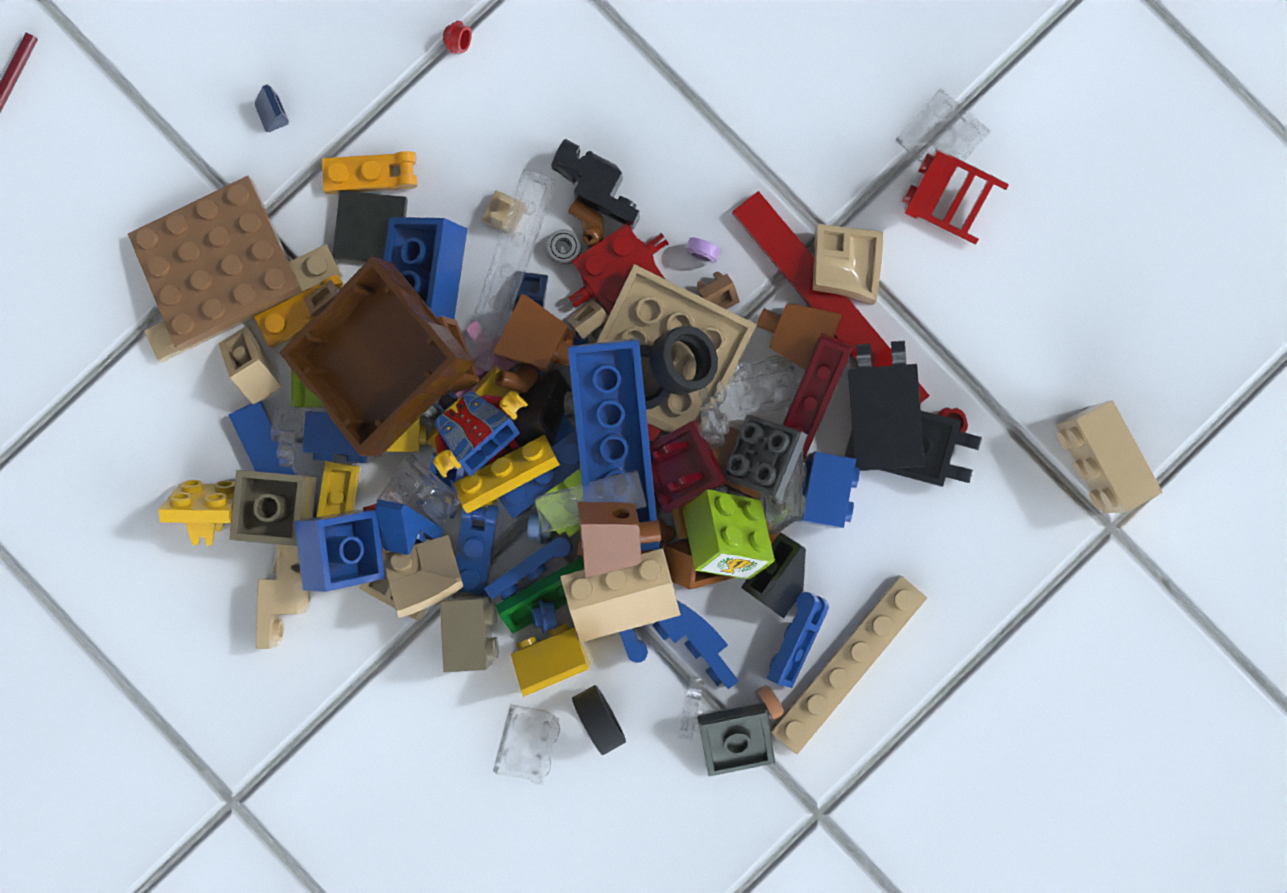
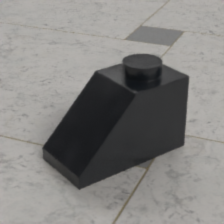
M558 369L551 370L540 378L536 385L527 393L519 394L528 405L518 409L515 420L509 416L520 432L514 438L519 446H524L543 435L547 437L550 443H554L572 395V389Z
M780 532L771 544L775 561L751 579H746L741 588L784 619L795 604L798 595L804 591L806 548Z

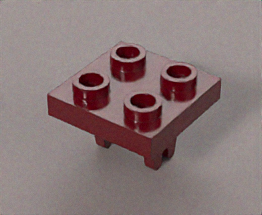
M692 420L649 444L654 492L665 513H670L693 501L706 489L713 490L727 482L697 420Z

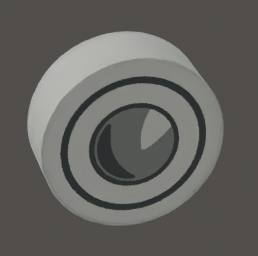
M561 229L555 231L549 237L547 250L553 261L566 265L572 263L580 255L581 245L575 233L570 230Z

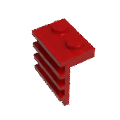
M935 148L932 155L929 153L925 155L918 169V172L922 174L916 186L910 184L902 199V203L906 204L904 213L915 219L920 217L976 245L979 238L968 233L972 223L993 185L1007 190L1009 184L959 158ZM958 166L968 171V174L943 220L933 216L932 213ZM978 176L986 180V183L962 227L959 229L951 225L950 222L974 177Z

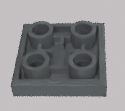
M747 414L723 471L726 480L781 500L807 434Z

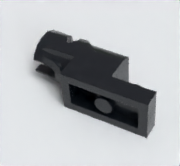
M564 139L554 156L551 167L552 170L561 174L573 185L575 182L578 183L574 190L575 200H580L590 208L623 225L627 223L634 230L640 219V211L635 209L637 205L623 196H619L618 199L614 198L623 180L622 172L618 166L594 154L592 151H587L585 156L579 158L580 146Z

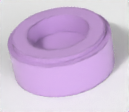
M694 237L689 238L685 248L689 255L709 263L716 262L721 251L716 245Z

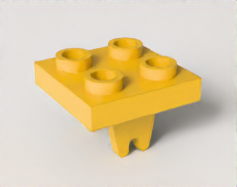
M187 480L180 483L158 509L160 522L185 523L192 545H198L200 537H204L205 544L211 546L214 542L215 530L221 532L224 528V523H231L235 481L224 480L216 484H203L200 480Z

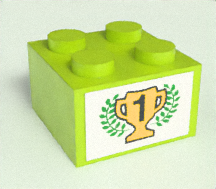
M706 489L683 509L695 571L751 579L775 561L761 500Z

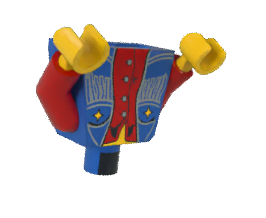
M473 391L465 393L459 400L452 393L442 396L437 403V407L443 414L434 423L439 433L435 437L436 457L433 459V464L442 477H447V472L454 467L459 469L461 466L470 477L520 434L509 416L515 420L518 409L523 406L526 407L528 404L515 391L509 392L504 397L488 394L478 396Z

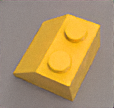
M567 623L558 625L556 629L547 630L549 634L547 638L537 641L535 636L516 643L518 650L513 651L510 655L523 697L589 670L591 661L583 642L580 643L575 626L568 628Z

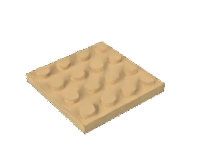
M634 264L596 343L638 337L639 345L648 344L652 346L654 341L663 333L685 325L696 327L707 334L714 344L718 356V370L713 381L705 388L684 395L671 393L664 403L653 409L646 410L647 423L668 433L673 432L692 420H697L704 432L757 324ZM680 341L674 342L671 348V359L674 368L683 378L691 380L696 373L694 354L684 343ZM644 356L641 357L644 396L648 397L656 393L661 386L652 374L649 364L650 358Z

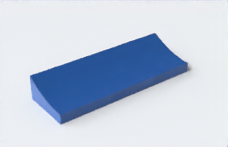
M638 337L568 346L584 502L633 503L636 507L639 522L657 520ZM659 542L641 544V551L660 549Z

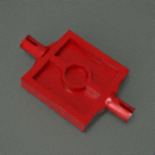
M626 223L575 258L572 264L581 275L584 285L578 291L568 296V299L572 302L582 295L581 298L572 303L575 309L592 297L601 304L609 316L634 264L665 279L655 265L653 257L656 252L669 245L665 239L654 246L664 239V235L659 233L658 236L645 244L636 237Z

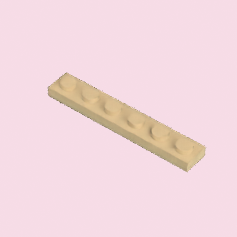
M327 244L289 261L302 292L320 284L323 280L333 275H339L340 278L343 277L338 263L332 256L333 253ZM270 308L181 351L174 347L164 321L144 330L157 360L164 362L254 319V316Z
M899 575L772 727L770 732L798 755L928 597L903 576Z

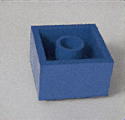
M816 451L806 455L795 521L830 528H844L845 522H851L854 502L849 501L851 488L857 487L860 475V468L855 467L856 459Z
M376 510L348 511L294 521L303 591L327 592L386 579Z

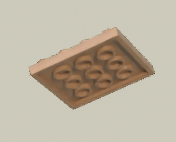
M249 175L128 233L174 347L179 351L302 292L257 188Z

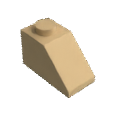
M247 326L219 343L229 378L253 405L262 399L271 397L276 390L282 387L276 369Z

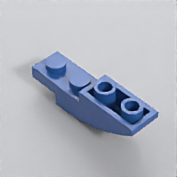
M677 600L681 615L657 621L652 626L664 641L670 637L676 643L686 635L689 640L684 643L696 660L700 656L705 659L710 666L705 671L717 687L723 683L729 690L739 680L718 654L728 644L704 618L686 604Z

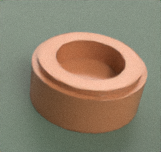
M764 685L755 691L758 701L760 703L765 702L768 716L772 721L783 715L784 710L768 685Z

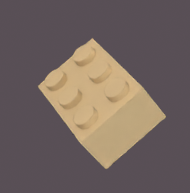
M1113 400L1090 406L1055 424L1059 431L1057 432V438L1065 450H1069L1074 458V470L1080 479L1087 482L1091 490L1089 492L1090 500L1098 510H1102L1103 513H1125L1163 493Z

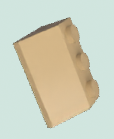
M663 548L642 553V561L638 565L587 578H585L584 570L560 576L580 643L681 615Z

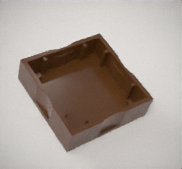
M374 256L344 284L328 307L312 318L279 352L304 386L320 399L330 419L356 452L361 456L380 457L475 363L395 265Z

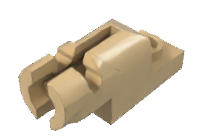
M277 545L272 573H276V578L258 579L256 649L277 647L278 641L282 640L284 624L282 620H279V614L306 613L309 606L310 591H303L297 546Z

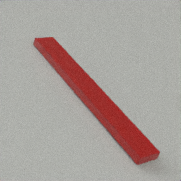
M759 191L732 212L736 220L809 307L842 314L834 337L853 345L850 356L856 363V345L871 343L872 367L893 365L891 348L848 297L813 290L814 256ZM919 383L921 404L930 395Z

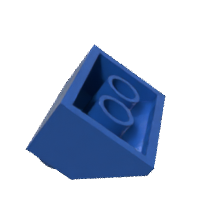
M389 217L383 260L395 265L437 317L445 316L455 319L468 228L446 218Z
M565 414L554 443H550L560 465L498 497L507 512L514 519L536 505L535 501L581 468L577 430Z

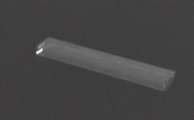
M526 169L522 171L464 340L470 357L475 362L473 364L474 367L486 372H490L496 359L493 351L509 321L556 184L555 179Z

